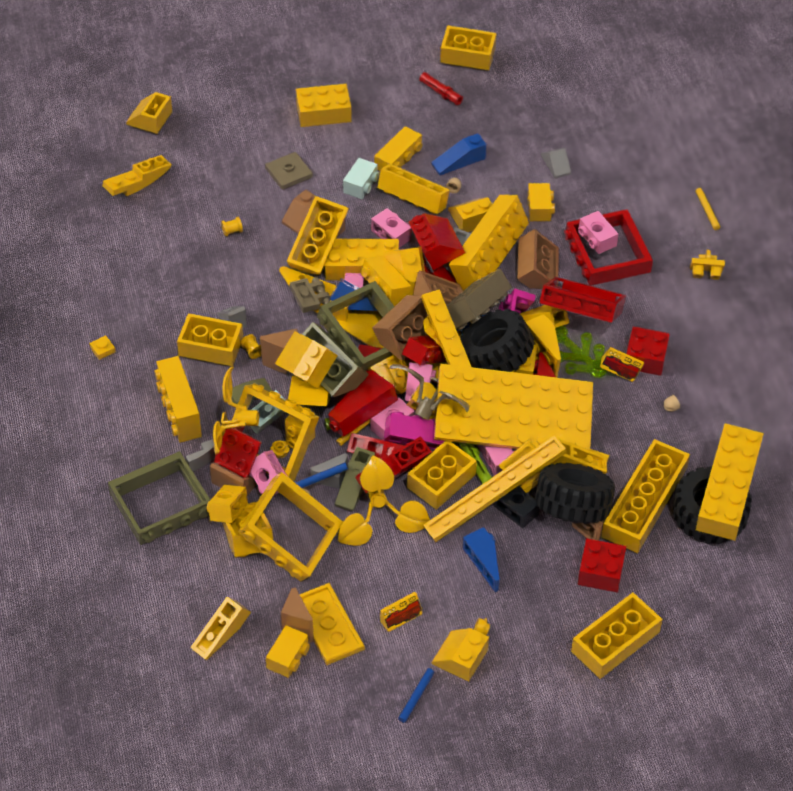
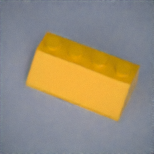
M315 196L287 259L290 268L306 274H321L348 213V207Z

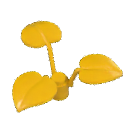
M230 367L224 376L222 386L223 398L225 403L242 411L237 413V420L228 421L226 412H223L221 418L222 425L220 421L215 422L213 429L215 454L220 452L222 438L226 429L239 426H258L259 424L258 410H247V406H241L232 402L231 372L234 367Z
M371 456L360 476L361 485L365 490L369 491V499L371 501L368 504L367 517L364 520L360 513L349 515L339 529L338 541L342 544L353 546L367 543L373 532L371 525L368 524L373 507L381 508L387 505L398 515L395 519L397 528L406 533L423 530L425 528L424 524L430 521L426 508L418 501L405 502L401 506L400 511H398L387 500L383 490L392 487L394 474L382 459Z

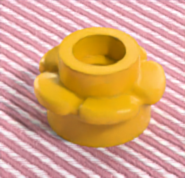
M277 440L272 443L270 450H273L277 458H284L287 456L290 448L286 441Z
M478 618L474 630L487 635L490 628L487 618Z

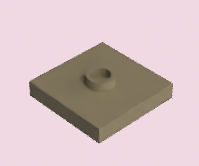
M296 151L265 164V169L282 190L313 177L312 171Z

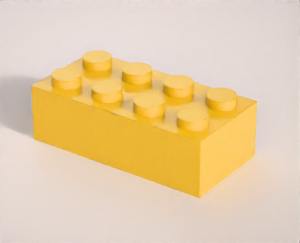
M336 239L325 263V279L340 280L343 278L345 280V273H361L364 259L378 256L385 257L386 251L399 250V239Z
M179 356L156 361L157 369L154 370L157 380L156 387L158 393L163 395L161 396L163 407L167 409L166 416L168 422L171 421L173 424L171 425L173 436H177L179 443L202 437L200 414Z
M632 592L576 635L572 641L571 652L601 679L659 634L662 618Z

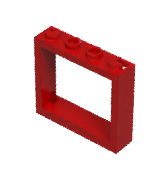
M628 209L602 214V216L612 227L621 226L637 260L594 269L578 235L580 234L578 231L580 219L567 222L566 230H564L565 239L569 241L570 250L576 256V263L581 267L583 278L587 279L590 286L651 273L653 259Z
M554 277L543 285L539 303L612 323L622 314L627 295ZM557 281H562V282H563L562 287H561V286H556V285H557Z

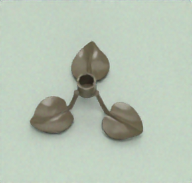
M393 364L390 366L389 369L398 368L411 373L420 382L419 395L416 401L419 405L415 414L429 420L433 410L435 411L443 399H452L460 403L466 412L469 411L470 405L447 392L440 391L439 393L442 395L436 402L437 390L431 399L428 397L422 399L424 377L403 365ZM430 377V379L438 383V378Z

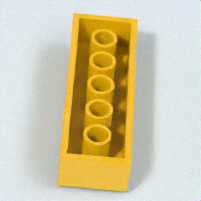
M499 195L462 247L465 254L450 262L449 266L463 291L473 282L496 271L528 226L529 221L518 195Z
M724 424L699 512L696 531L736 541L764 433Z
M654 439L603 523L601 537L615 544L627 546V549L639 553L679 481L686 472L690 454Z

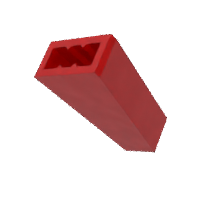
M372 369L367 372L369 375L356 389L349 391L329 412V426L335 433L338 432L343 437L398 400L395 386Z

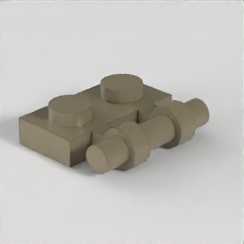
M318 277L313 278L312 283H309L307 278L290 282L289 288L303 313L320 309V303L326 304L330 302V294L325 291V285Z

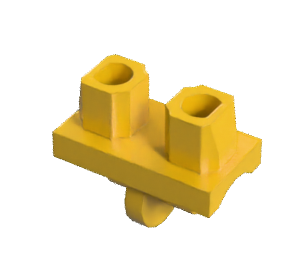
M706 250V255L699 254L698 258H692L690 270H692L693 278H703L704 271H710V279L719 280L725 266V260H717V255H710L711 251Z

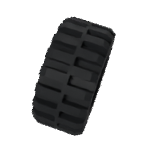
M509 309L488 312L486 315L481 316L478 321L470 323L469 327L464 329L463 335L460 336L464 350L473 368L506 372L516 371L520 368L521 364L526 363L534 348V337L525 320L519 313Z
M572 463L550 464L540 472L535 501L544 513L550 514L556 519L559 518L562 521H571L577 524L598 523L605 520L611 511L615 485L607 474H603L602 471L595 470L589 466L585 467L581 464L576 465Z
M708 466L706 469L700 467L695 472L693 470L688 472L679 481L672 509L674 519L677 521L678 527L684 529L686 535H692L694 540H703L709 544L711 542H716V544L723 543V540L728 542L730 539L696 531L701 509L696 501L704 498L712 466ZM749 492L737 536L742 533L748 522L752 506V495Z

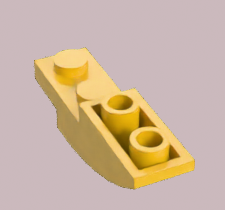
M162 155L133 164L132 171L103 180V187L112 196L120 193L129 196L159 179L171 168L172 164Z

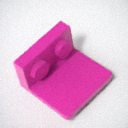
M514 289L510 294H507L505 301L500 303L498 310L504 311L509 309L519 314L525 312L534 303L535 295Z

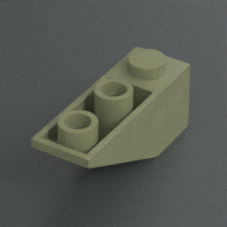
M359 447L356 448L349 461L348 470H346L335 506L354 511L364 491L355 477L363 471L371 456H375V452Z

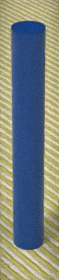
M345 462L295 483L304 488L348 470Z
M427 668L398 717V720L402 723H406L435 672L431 668Z

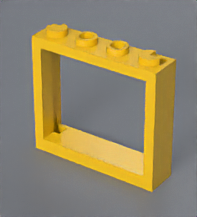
M255 383L245 385L238 405L247 406L248 410L254 396L304 421L287 467L282 466L286 475L292 481H295L319 416L313 414L309 408L297 406V402L281 398V395L277 392L264 390L263 385ZM236 408L232 420H237V413L241 412V409Z
M281 472L272 478L238 532L246 538V541L258 547L261 553L273 559L276 565L284 568L292 577L301 582L310 577L343 521ZM276 491L281 493L327 531L306 566L255 526V523Z

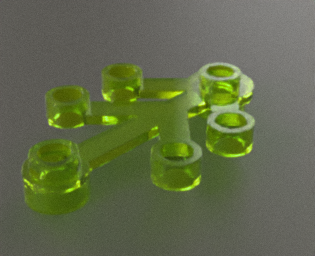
M560 326L555 328L558 343L565 344L573 352L560 351V363L564 360L583 361L587 364L568 362L565 367L567 374L573 375L576 371L589 372L593 377L597 378L607 374V370L600 367L601 359L605 352L604 345L596 344L594 346L595 360H593L589 356L590 344L592 343V335L585 332L581 335V349L568 337V329L566 327Z

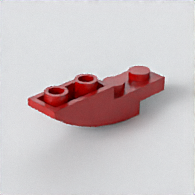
M351 433L347 452L354 453L356 448L359 447L375 452V456L383 460L390 453L404 445Z
M420 436L390 453L383 461L391 468L395 479L430 455L432 451ZM359 473V474H357V476L355 477V479L358 481V483H359L360 486L362 487L361 482H360L361 473Z

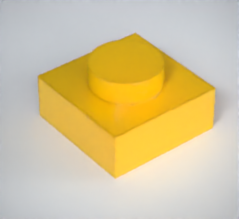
M106 335L89 343L91 350L99 360L116 352L114 345Z

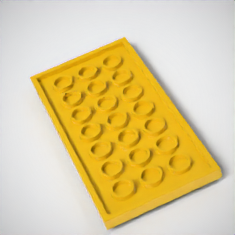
M440 364L437 400L442 395L439 392L443 391L464 400L470 405V408L466 412L460 403L452 399H443L436 407L434 440L518 449L528 439L535 447H538L555 435L561 440L590 450L593 382Z

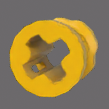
M239 216L231 221H221L225 237L230 233L243 232Z
M253 334L245 336L240 342L241 347L248 351V356L251 359L260 357L261 345L257 343L256 337Z

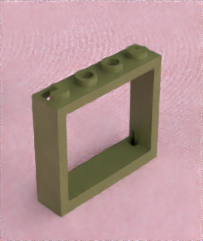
M376 281L320 306L317 314L320 324L325 327L328 334L365 371L368 370V367L393 354L386 348H383L364 357L332 313L368 297L380 315L384 317L395 306Z
M180 451L108 482L111 497L140 545L152 542L160 536L170 534L180 527L188 526L190 523L206 518L209 515L207 504L210 498ZM180 471L199 504L140 529L121 496Z

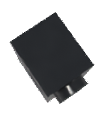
M517 486L493 503L495 508L522 529L539 515V507L535 497L527 494L521 486Z

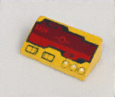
M610 347L602 356L600 367L633 382L644 362Z
M413 592L380 610V622L388 632L422 615V608L417 593Z

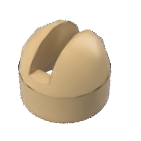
M451 178L446 184V188L450 189L451 193H458L461 188V181L458 178Z
M672 395L664 400V408L669 412L680 409V403Z

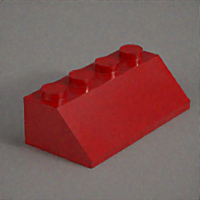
M424 213L415 216L409 221L415 237L433 270L465 254L447 218Z

